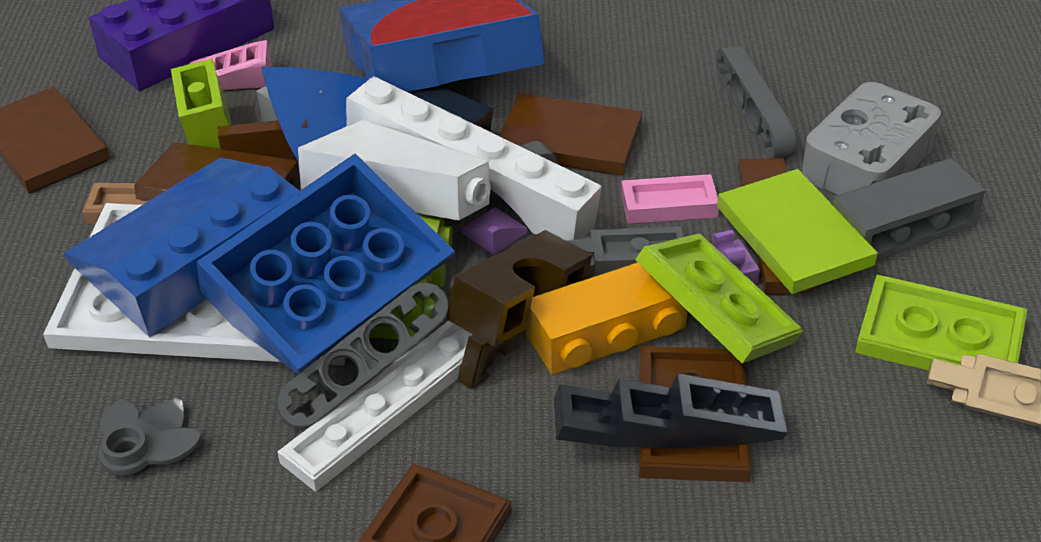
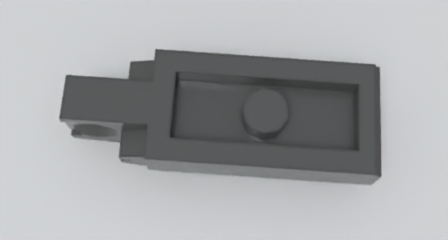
M682 226L590 230L588 237L566 241L593 254L588 276H599L638 263L635 259L644 246L686 237Z

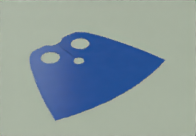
M262 67L271 104L286 140L298 161V147L347 126L346 98L367 82L366 78L338 72L292 67ZM305 120H307V128L301 127Z

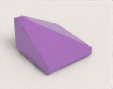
M494 207L463 227L462 234L491 254L496 255L526 235L527 227Z

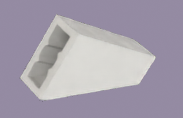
M360 120L298 147L301 190L356 153L416 213L461 220L489 204L491 187L489 183L488 160L367 120Z

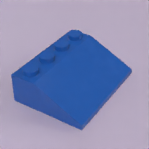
M354 153L198 260L197 269L200 292L234 328L299 374L407 289L421 282L454 257L455 251Z
M220 157L66 251L64 256L78 272L150 338L207 300L200 292L197 269L198 260L298 193L299 190L269 167Z

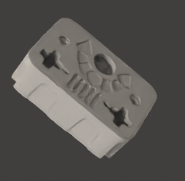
M863 83L808 134L802 174L813 185L840 195L913 171L925 157L927 158L934 148L941 111L937 106L881 83Z

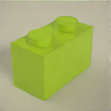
M213 58L171 69L178 115L188 144L220 149L218 127L231 125L226 97Z

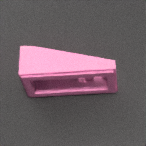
M268 40L250 43L190 62L192 64L213 58L223 91L256 89L266 86L262 67L272 66Z

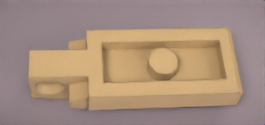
M977 354L976 357L963 355L960 365L933 359L927 384L954 391L951 402L964 405V408L1041 428V369Z

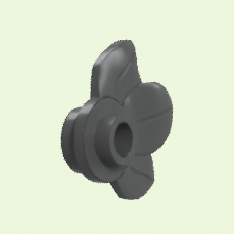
M180 398L163 402L141 412L129 401L119 399L108 408L100 420L99 427L103 437L98 450V457L101 466L108 473L120 476L130 475L144 469L148 464L166 465L186 457L199 445L202 439L201 432L191 428H184L185 413Z

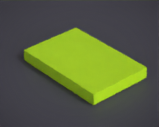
M799 169L718 194V209L791 294L876 264L878 252Z
M699 233L644 246L635 259L741 363L792 345L803 332L801 327Z
M876 275L855 353L927 371L930 370L933 359L960 365L963 355L976 357L977 354L1018 363L1027 309Z

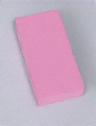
M711 174L624 180L621 183V196L627 224L718 217V197Z

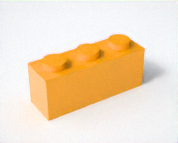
M635 263L532 297L526 325V336L551 375L685 329L688 311L639 263Z

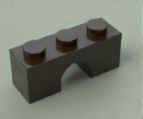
M544 230L455 275L449 288L450 303L447 320L491 346L496 347L526 329L532 297L586 280L593 254Z

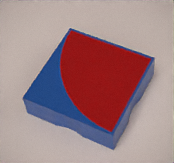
M376 0L339 7L347 54L357 69L365 73L366 81L374 76L401 90L410 92L457 80L488 76L545 64L539 14L521 0Z

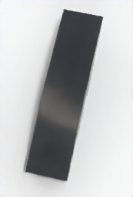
M678 373L670 388L618 379L612 393L560 384L554 396L556 440L612 447L675 449L724 447L783 440L787 434L779 391Z

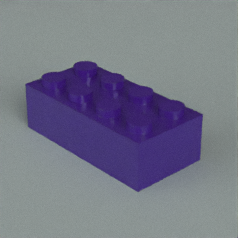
M127 0L120 4L109 5L102 12L88 17L99 58L139 92L172 77L171 69L185 66L192 61L231 50L275 29L270 0Z

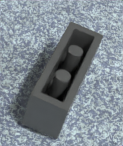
M949 158L834 196L832 205L878 252L876 260L976 226L986 190L954 160Z

